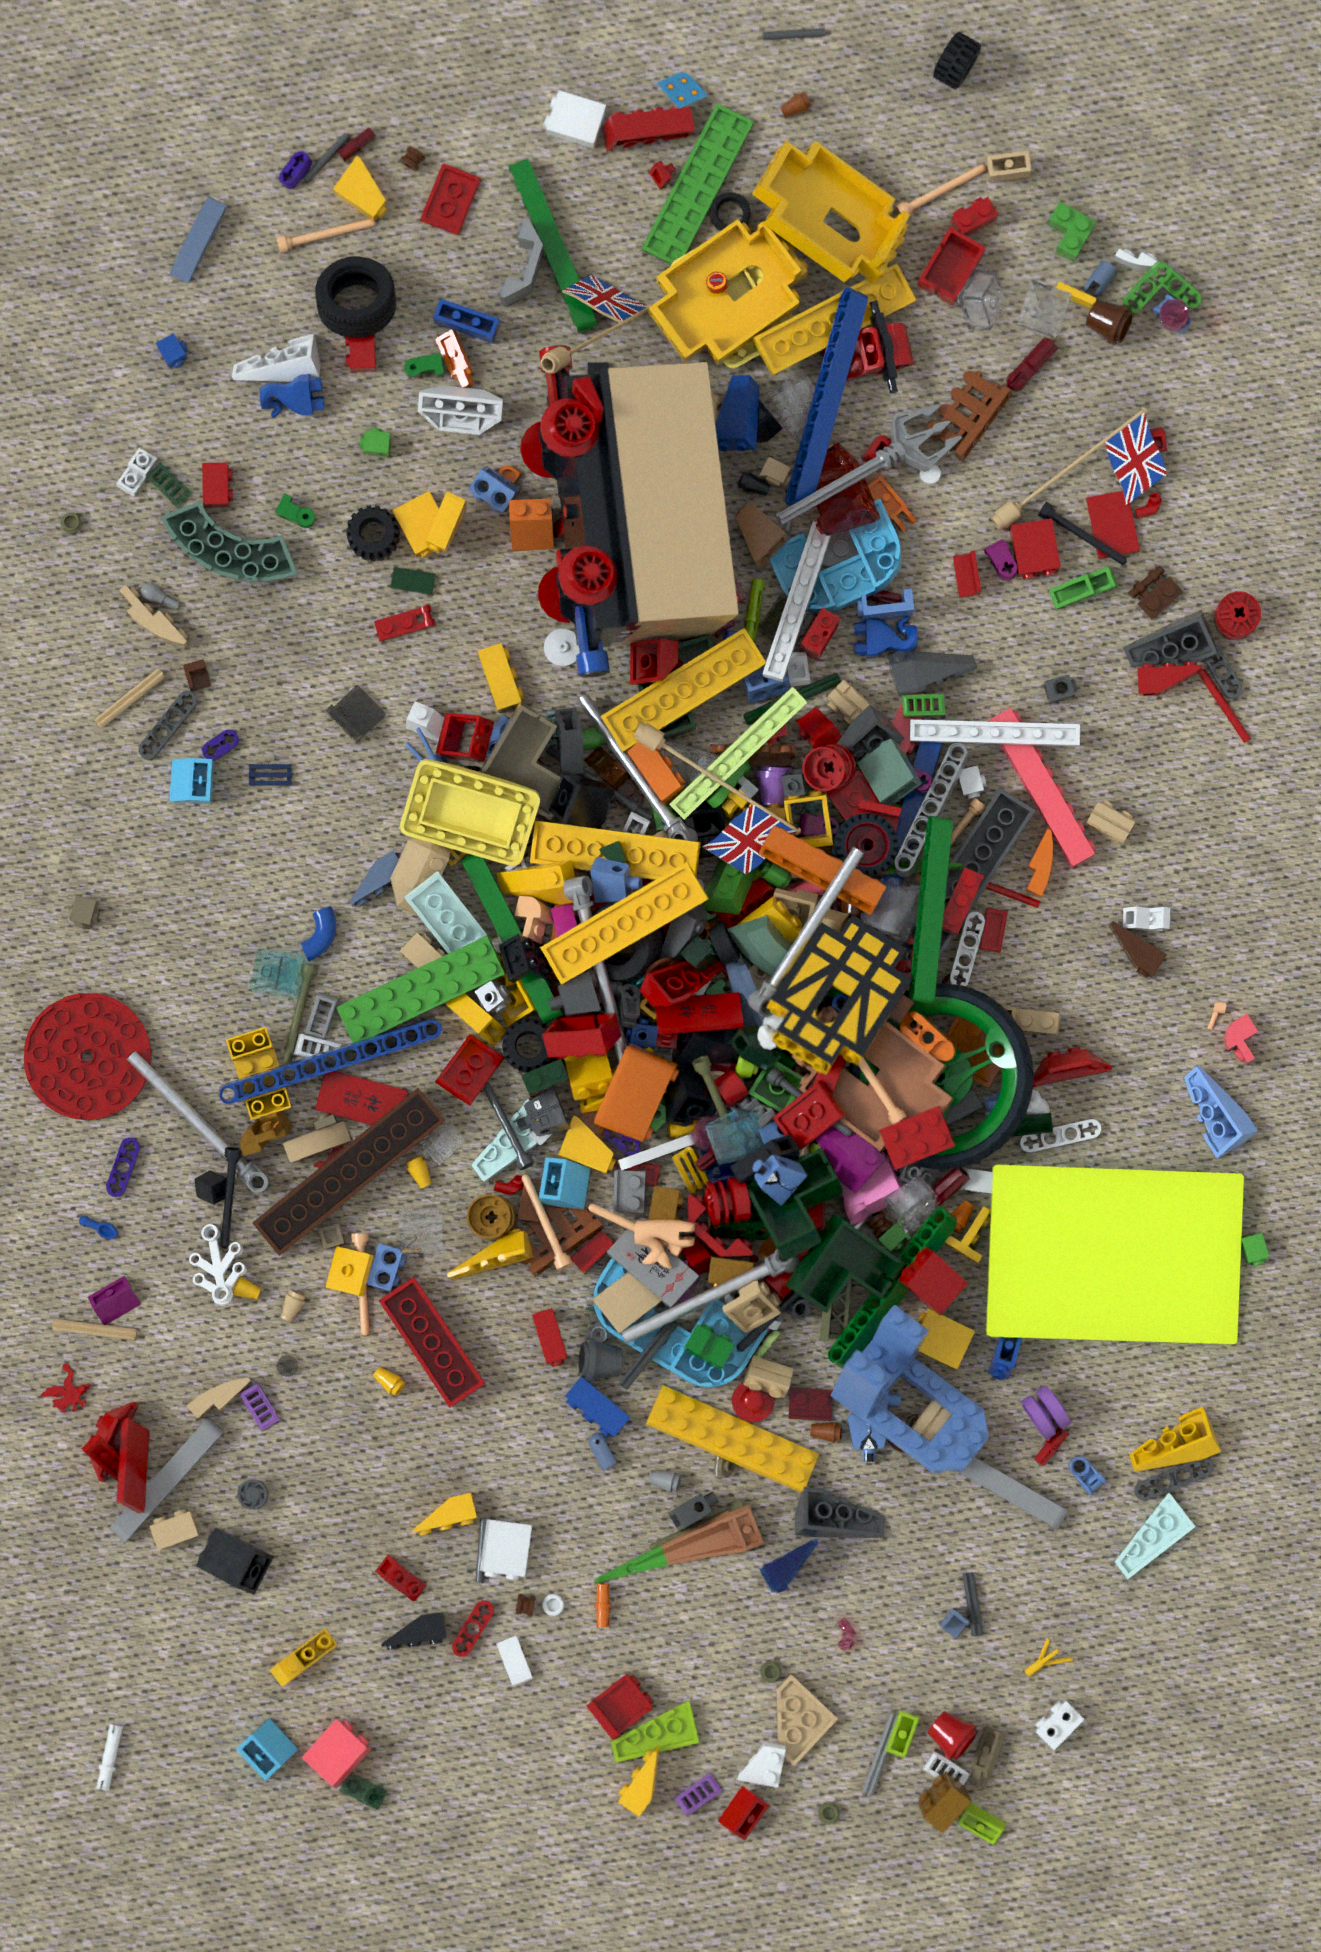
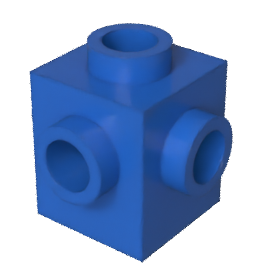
M639 1017L637 1018L635 1028L626 1027L625 1037H628L630 1044L633 1043L644 1049L645 1046L655 1048L658 1032L657 1023L649 1022L650 1019Z

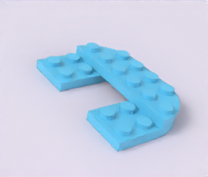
M877 499L842 515L859 555L819 572L806 612L818 614L822 607L831 613L860 601L861 595L866 594L867 598L886 588L896 577L901 566L902 549L881 499ZM804 533L789 539L770 559L787 598L807 541Z

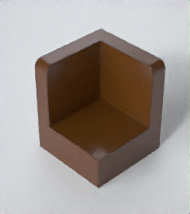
M203 659L183 665L191 692L211 686Z

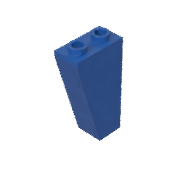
M733 375L715 424L717 444L720 451L756 449L760 386L750 375Z
M998 1337L988 1374H991L997 1380H1008L1014 1369L1022 1338Z

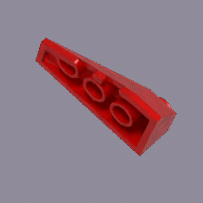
M710 952L647 973L640 992L651 1006L670 1007L687 1001L719 974L725 966L714 952Z

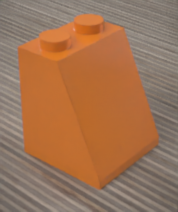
M551 498L509 500L512 551L554 549Z

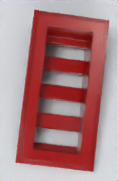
M587 376L574 379L573 395L593 413L596 423H600L603 416V406L591 378Z

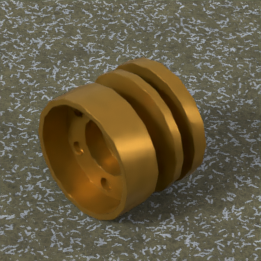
M486 1194L472 1201L468 1207L466 1218L468 1226L474 1234L481 1238L498 1240L503 1236L509 1235L508 1232L514 1229L517 1216L515 1208L510 1201L501 1196ZM493 1212L495 1215H498V1219H495L494 1223L492 1220H489V1216H492Z

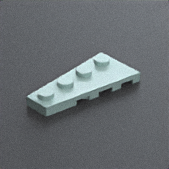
M523 1104L522 1108L511 1118L510 1124L524 1151L529 1152L538 1143L529 1136V1133L533 1130L532 1127L521 1132L517 1125V1119L527 1116ZM504 1129L497 1134L493 1142L485 1148L472 1164V1167L484 1183L517 1160V1155Z
M1169 1492L1114 1561L1127 1579L1195 1528V1525Z

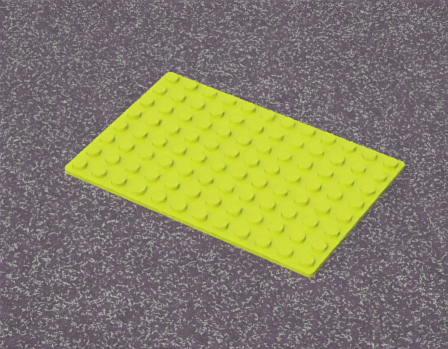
M994 1165L992 1175L986 1334L990 1337L1236 1344L1238 1338L1244 1176L1239 1173Z

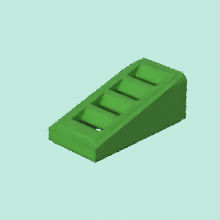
M944 694L902 695L901 697L903 718L945 715ZM935 699H938L939 711H935ZM926 700H930V711H926ZM909 701H913L914 711H910ZM917 701H921L922 711H918Z

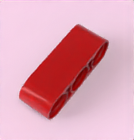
M757 878L750 886L739 915L716 912V916L728 928L734 927L772 898L775 889L766 880Z

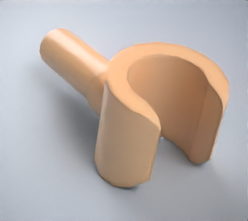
M1217 1001L1214 1003L1208 1029H1213L1218 1013L1225 1014V1002Z

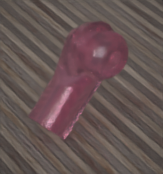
M844 1617L837 1622V1625L843 1632L842 1640L838 1642V1646L841 1650L846 1651L853 1647L856 1633Z

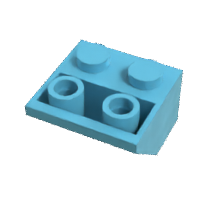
M201 758L172 760L169 802L212 804L214 761Z
M546 1157L539 1194L542 1205L584 1210L591 1168L566 1159Z
M270 1718L236 1748L265 1781L299 1750Z

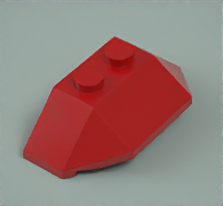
M1080 1047L1070 1048L1068 1053L1060 1054L1059 1051L1047 1053V1057L1041 1061L1034 1072L1033 1087L1109 1072L1112 1070V1066L1087 1049L1081 1050Z
M133 1401L106 1412L104 1416L100 1415L96 1423L98 1428L96 1434L103 1438L117 1452L120 1449L122 1419H133L139 1406L137 1402ZM91 1459L98 1480L105 1482L108 1473Z

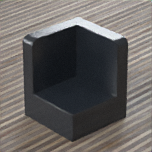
M210 1170L194 1179L198 1198L212 1205L225 1199L226 1177Z

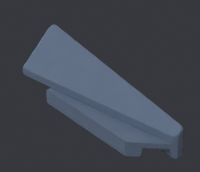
M740 954V958L727 964L726 969L732 993L739 992L744 1022L742 1032L747 1051L755 1057H760L774 1050L764 1049L758 1041V1030L763 1026L765 1017H762L749 1007L748 999L757 989Z

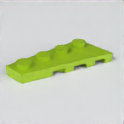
M688 1700L612 1740L611 1746L615 1763L645 1756L649 1749L654 1751L656 1746L660 1747L659 1752L699 1743L690 1701Z

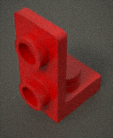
M389 1554L375 1570L382 1579L413 1602L426 1588V1584L401 1566Z

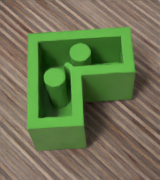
M1060 201L1051 215L1048 225L1065 234L1057 247L1056 253L1074 263L1092 232L1096 221Z

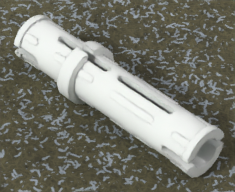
M109 1724L103 1760L98 1768L100 1769V1774L96 1786L97 1789L110 1791L112 1775L116 1771L114 1765L123 1726Z

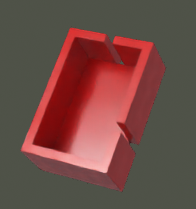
M949 227L940 242V247L938 246L920 276L917 286L932 295L937 292V298L954 306L982 259L986 247Z
M616 1013L598 1014L599 1028L597 1027L594 1014L557 1018L542 1034L548 1058L556 1057L557 1059H563L568 1056L580 1058L589 1054H595V1056L607 1054L609 1049L621 1037Z

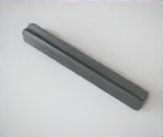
M675 1320L662 1326L619 1381V1384L624 1389H629L676 1329L678 1323Z

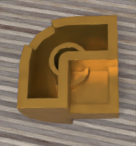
M276 1112L251 1123L240 1140L243 1156L262 1151L269 1141L287 1136L293 1128L289 1118L283 1112Z

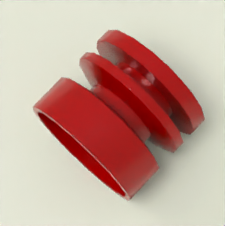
M1235 591L1227 594L1221 599L1214 612L1213 622L1216 630L1221 636L1229 640L1247 638L1255 630L1261 619L1259 602L1246 592ZM1240 610L1242 614L1236 618L1235 614Z
M828 744L815 748L806 755L803 761L802 772L805 781L812 788L818 791H829L846 785L853 778L856 762L853 754L846 747L840 744ZM832 762L834 763L833 768H834L835 770H831L832 765H831L830 763H832Z
M735 1177L728 1178L726 1188H724L721 1180H716L715 1186L712 1181L705 1183V1207L713 1226L720 1225V1218L723 1224H728L729 1214H731L734 1222L750 1220V1200L745 1182L739 1184Z

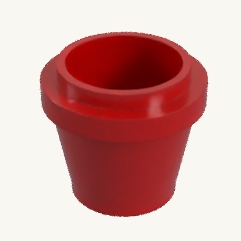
M944 1711L929 1728L927 1734L945 1753V1757L951 1761L953 1758L955 1760L959 1759L977 1736L975 1731L977 1727L973 1723L969 1724Z

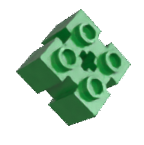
M704 1323L701 1326L697 1324L683 1350L721 1370L735 1346L731 1343L732 1339L724 1334H721L720 1337L713 1334L714 1329Z

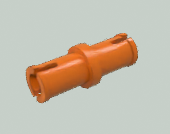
M596 1583V1627H610V1583Z

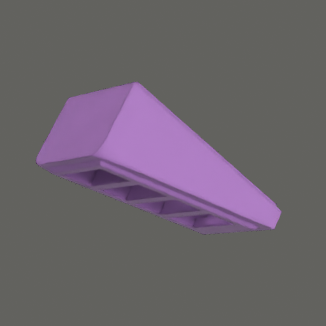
M259 1383L240 1393L242 1400L261 1431L280 1421ZM258 1391L259 1395L249 1401L247 1397ZM260 1399L264 1401L260 1405L253 1408L252 1404H254L255 1402L259 1401ZM267 1406V1411L257 1415V1411ZM271 1413L273 1417L262 1423L260 1419Z
M708 1773L674 1798L685 1815L688 1816L722 1790L712 1775ZM705 1781H708L714 1791L712 1793L704 1784ZM698 1786L702 1787V1789L707 1795L706 1797L703 1798V1796L697 1789ZM694 1791L700 1801L696 1803L690 1792ZM687 1796L693 1806L689 1808L683 1797Z

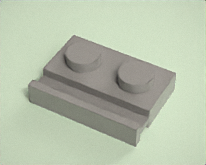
M614 1170L613 1212H645L646 1170Z

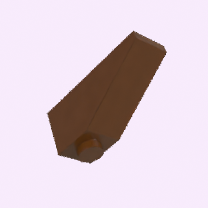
M1112 921L1109 928L1132 965L1137 968L1136 973L1144 978L1148 976L1152 978L1167 954Z

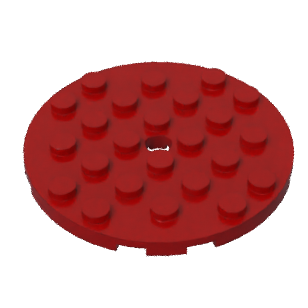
M97 993L69 995L49 1005L33 1022L24 1045L25 1074L36 1096L53 1111L77 1120L106 1118L126 1108L143 1089L147 1080L127 1061V1058L136 1051L151 1066L150 1040L140 1019L120 1001ZM85 1051H91L93 1053V1060L87 1063L84 1062L82 1054Z

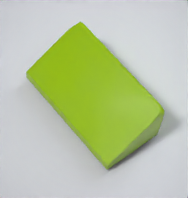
M900 1710L885 1751L906 1758L920 1717Z
M970 1803L963 1811L957 1822L959 1826L992 1845H995L1006 1826L1004 1821L973 1803Z

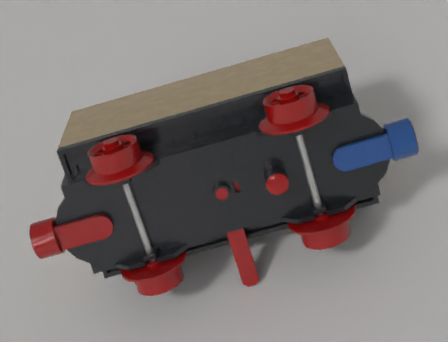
M556 345L541 349L539 351L540 365L541 359L545 353L555 349L556 347H564L569 351L571 350L570 347L564 345ZM572 357L570 364L556 373H547L541 367V372L546 374L548 407L541 418V422L534 423L525 431L521 439L520 453L523 462L531 472L540 477L557 480L562 516L554 523L553 530L555 538L565 536V549H557V567L552 568L543 575L538 585V599L541 608L548 617L557 622L572 623L574 625L576 644L579 645V654L576 655L578 676L598 677L610 673L608 652L603 651V647L630 645L632 642L658 638L689 641L708 634L711 636L739 614L707 362L599 369L595 374L571 376L569 370L573 369ZM587 376L591 378L603 406V416L600 423H596L593 413L573 395L574 379Z

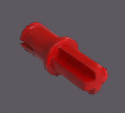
M1058 1428L1054 1436L1049 1440H1045L1046 1444L1034 1460L1039 1465L1045 1466L1053 1454L1059 1451L1058 1448L1070 1434L1066 1430L1063 1432V1429Z

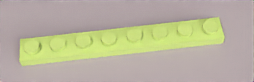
M792 686L705 770L725 781L791 719L807 701ZM701 773L669 805L685 819L721 784Z

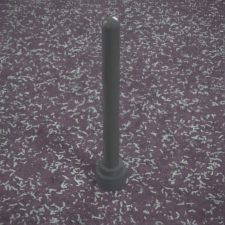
M777 1067L766 1078V1081L771 1085L781 1086L796 1098L803 1094L802 1091L785 1079L783 1072ZM840 1120L833 1125L846 1136L852 1134V1129Z
M488 1081L483 1090L517 1155L516 1164L519 1170L527 1169L535 1162L532 1156L528 1155L522 1148Z

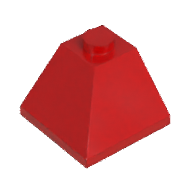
M658 638L630 643V685L663 681L678 663V641Z

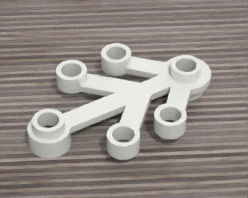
M207 1224L203 1227L201 1234L209 1242L212 1264L205 1261L203 1256L198 1253L191 1254L189 1262L193 1266L200 1267L215 1276L216 1285L209 1282L207 1277L201 1273L194 1275L193 1283L212 1292V1298L215 1303L226 1305L233 1298L232 1287L237 1279L247 1272V1267L243 1263L237 1262L233 1265V1271L225 1282L224 1274L234 1258L242 1254L243 1246L238 1242L231 1243L229 1251L221 1262L218 1245L220 1230L213 1224ZM215 1231L214 1237L210 1238V1232ZM235 1246L239 1247L237 1252H233ZM198 1256L199 1261L197 1263H194V1257ZM242 1266V1271L237 1273V1268ZM199 1277L203 1278L201 1283L197 1282ZM225 1291L226 1296L221 1298V1293Z

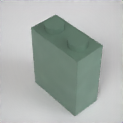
M891 738L883 741L877 749L864 755L862 760L857 763L878 800L885 805L892 806L922 784L901 746Z

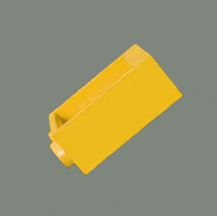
M811 790L809 794L784 797L786 819L791 825H793L791 804L822 800L826 834L799 838L805 840L807 844L813 847L833 845L826 792Z

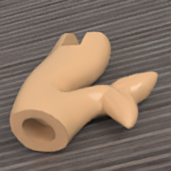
M680 1220L636 1221L635 1244L651 1249V1252L642 1263L650 1265L658 1262L663 1267L672 1269L663 1245L657 1238L675 1246L691 1247L694 1245L695 1238L679 1236V1232L695 1231V1224Z

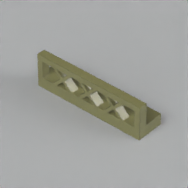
M851 1278L847 1282V1289L839 1294L835 1300L836 1302L840 1299L845 1305V1310L838 1315L832 1308V1305L827 1313L822 1311L820 1341H829V1338L838 1339L841 1333H830L831 1324L836 1320L842 1324L843 1331L848 1325L852 1286Z

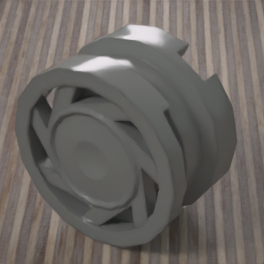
M259 1480L245 1481L238 1489V1501L247 1509L255 1510L261 1508L268 1499L267 1487Z

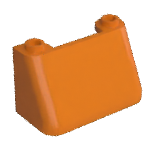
M633 1043L629 1044L623 1053L594 1119V1124L640 1142H644L645 1139L649 1140L654 1130L651 1128V1122L670 1081L675 1082L679 1074V1070H677L678 1064Z

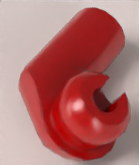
M1156 492L1151 493L1146 506L1135 508L1137 519L1157 513L1162 503L1160 494Z
M516 1175L508 1183L496 1181L494 1191L514 1195L523 1189L522 1176Z

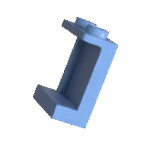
M912 589L903 590L902 603L867 606L866 594L861 595V600L857 601L856 605L857 616L862 617V622H865L866 619L886 620L906 616L912 617L914 613Z

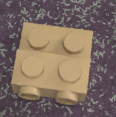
M776 888L774 892V897L786 905L787 911L792 916L796 915L800 919L802 930L819 902L817 900L818 894L800 889L797 890V893L779 888Z
M757 1280L739 1289L740 1297L722 1307L724 1313L745 1334L781 1314L779 1307L781 1301L775 1292L770 1294L767 1284L765 1282L760 1284Z

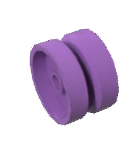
M1044 1385L1036 1391L1037 1398L1041 1403L1040 1405L1032 1396H1028L1020 1402L1045 1440H1048L1056 1434L1051 1421L1060 1429H1064L1072 1423L1059 1399Z

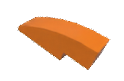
M1049 829L1046 830L1027 868L1035 873L1025 891L1038 898H1041L1052 866L1053 840L1052 832Z

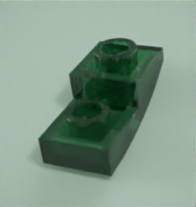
M352 1772L342 1782L339 1789L340 1792L376 1810H379L388 1790Z

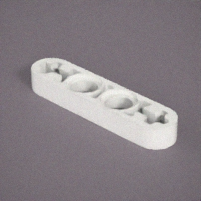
M971 912L965 920L949 978L950 984L957 983L954 979H957L960 971H963L961 980L964 981L960 985L967 987L985 924L984 916L979 912ZM975 917L978 918L977 922L980 924L976 925L973 932L970 931L972 927L971 921ZM972 937L975 940V945L972 947L966 946L964 938ZM961 956L969 958L970 964L968 966H962L958 960Z
M1089 1119L1054 1127L1051 1133L1056 1136L1055 1143L1047 1144L1044 1141L1046 1133L1040 1134V1141L1043 1147H1039V1143L1032 1145V1149L1024 1146V1142L1027 1141V1137H1030L1031 1140H1037L1038 1137L1036 1135L1038 1134L1024 1135L1020 1140V1147L1024 1152L1032 1153L1093 1139L1100 1134L1101 1125L1097 1120ZM1089 1123L1097 1126L1094 1135H1091L1090 1132H1084L1083 1135L1085 1137L1080 1138L1081 1133L1078 1125H1082V1129L1089 1127ZM1067 1128H1074L1076 1130L1077 1136L1075 1139L1069 1140L1065 1137V1130Z
M692 1133L620 1159L618 1162L621 1170L698 1142L695 1134Z

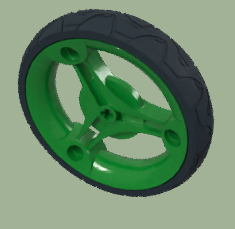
M936 983L933 1003L914 1002L908 1012H918L924 1017L932 1015L956 1016L976 1025L987 1035L986 1046L967 1053H963L955 1048L956 1052L952 1060L941 1061L947 1066L942 1072L946 1077L942 1079V1082L938 1078L935 1084L955 1098L943 1114L945 1121H947L950 1107L960 1103L968 1095L975 1073L991 1064H996L1002 1068L1001 1090L996 1104L989 1115L968 1132L953 1136L954 1147L912 1163L918 1167L944 1170L960 1168L979 1162L1000 1149L1012 1137L1028 1110L1033 1091L1034 1071L1027 1040L1020 1026L1003 1006L988 995L973 988L950 983ZM908 990L903 994L907 998H909ZM889 1016L887 1021L900 1030V1023ZM998 1044L1004 1047V1053L1001 1056H997L994 1053V1048ZM987 1051L990 1060L972 1067L969 1059ZM863 1057L876 1076L880 1069ZM850 1063L849 1072L868 1086L870 1082L860 1067L855 1063Z

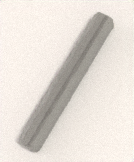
M890 1713L862 1790L864 1794L869 1796L874 1795L889 1753L885 1749L898 1716L896 1713Z

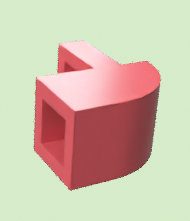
M1248 1014L1231 1023L1224 1035L1226 1049L1229 1050L1235 1047L1234 1054L1240 1062L1244 1061L1245 1064L1255 1059L1244 1040L1258 1032Z

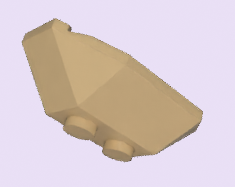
M411 838L407 841L390 877L397 906L417 914L404 897L436 871L442 876L449 861L450 848L416 838Z

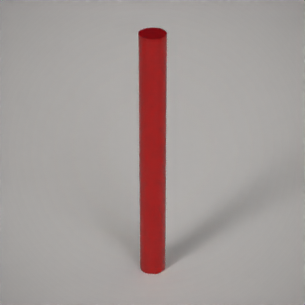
M1203 669L1198 675L1242 741L1246 743L1251 737L1207 671Z
M991 882L985 888L1036 908L1040 904V901Z

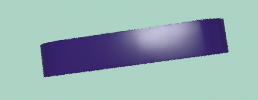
M129 1137L122 1141L107 1181L106 1190L113 1197H120L125 1193L140 1152V1144L134 1138ZM133 1141V1146L136 1147V1150H131L129 1157H133V1160L120 1158L122 1153L124 1155L127 1153L125 1144H130ZM122 1161L129 1164V1170L124 1174L120 1173L117 1169L118 1164ZM114 1174L126 1177L125 1181L120 1180L119 1186L122 1189L121 1191H116V1194L110 1188L111 1184H116L118 1179L113 1178Z

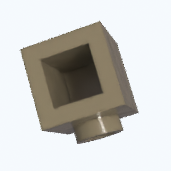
M76 895L69 918L71 922H74L73 926L86 929V926L92 927L93 922L97 923L100 913L97 910L98 902Z

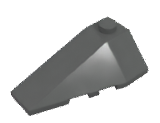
M703 903L671 921L658 960L674 957L679 961L704 931L707 913Z

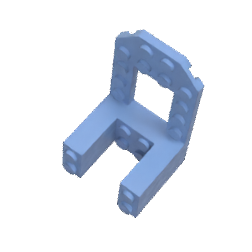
M894 1305L882 1319L870 1344L862 1353L857 1350L844 1365L830 1396L933 1474L953 1470L954 1472H961L989 1438L984 1409L915 1358L929 1330ZM901 1376L952 1414L930 1442L879 1404Z

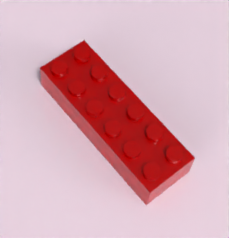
M415 1277L378 1300L449 1408L486 1384Z

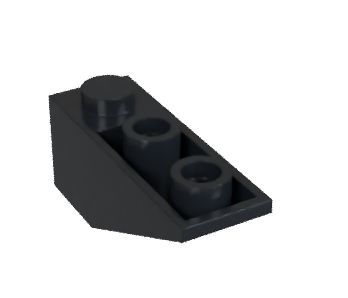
M786 1135L770 1140L730 1166V1169L740 1184L755 1179L756 1172L753 1171V1165L757 1160L766 1162L771 1155H777L795 1161L799 1157L800 1149L792 1136Z
M443 1612L419 1616L381 1643V1646H387V1650L400 1649L399 1644L408 1643V1647L421 1646V1641H429L430 1644L442 1643V1639L446 1638Z

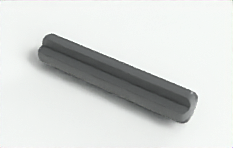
M972 1572L964 1573L963 1582L971 1632L973 1636H981L984 1632L975 1576Z

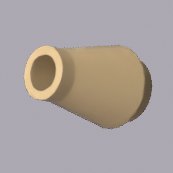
M290 1289L289 1293H286L280 1318L292 1322L306 1302L304 1300L306 1295L297 1290Z

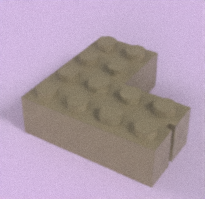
M519 702L479 772L537 791L540 795L537 813L551 820L554 815L549 811L561 774L537 760L557 728V723L542 714H539L537 717L535 710Z

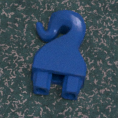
M303 374L287 384H266L260 388L262 410L274 408L271 412L272 418L281 412L282 403L299 415L308 416L313 415V411L324 410V397H313L312 392L322 391V380L317 377L310 378V374Z
M908 616L899 620L897 623L898 632L907 635V639L903 640L882 620L866 619L865 622L854 623V635H866V642L854 644L855 655L877 658L887 651H913L917 648V626L905 625L909 620Z

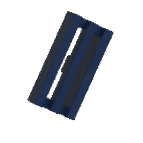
M249 764V786H291V764ZM254 769H287V773H254ZM254 777H287V781H254Z

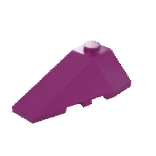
M831 1126L815 1139L832 1165L838 1179L854 1194L879 1169L886 1159L877 1149L853 1130L850 1136H846L837 1128Z

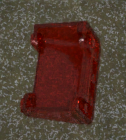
M839 442L827 449L816 491L860 467L856 458ZM866 478L817 505L820 517L817 518L815 525L820 534L830 536L870 525L880 520L881 517Z

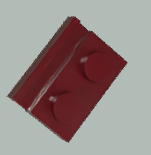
M790 1388L788 1419L831 1421L832 1396L830 1395L833 1390Z

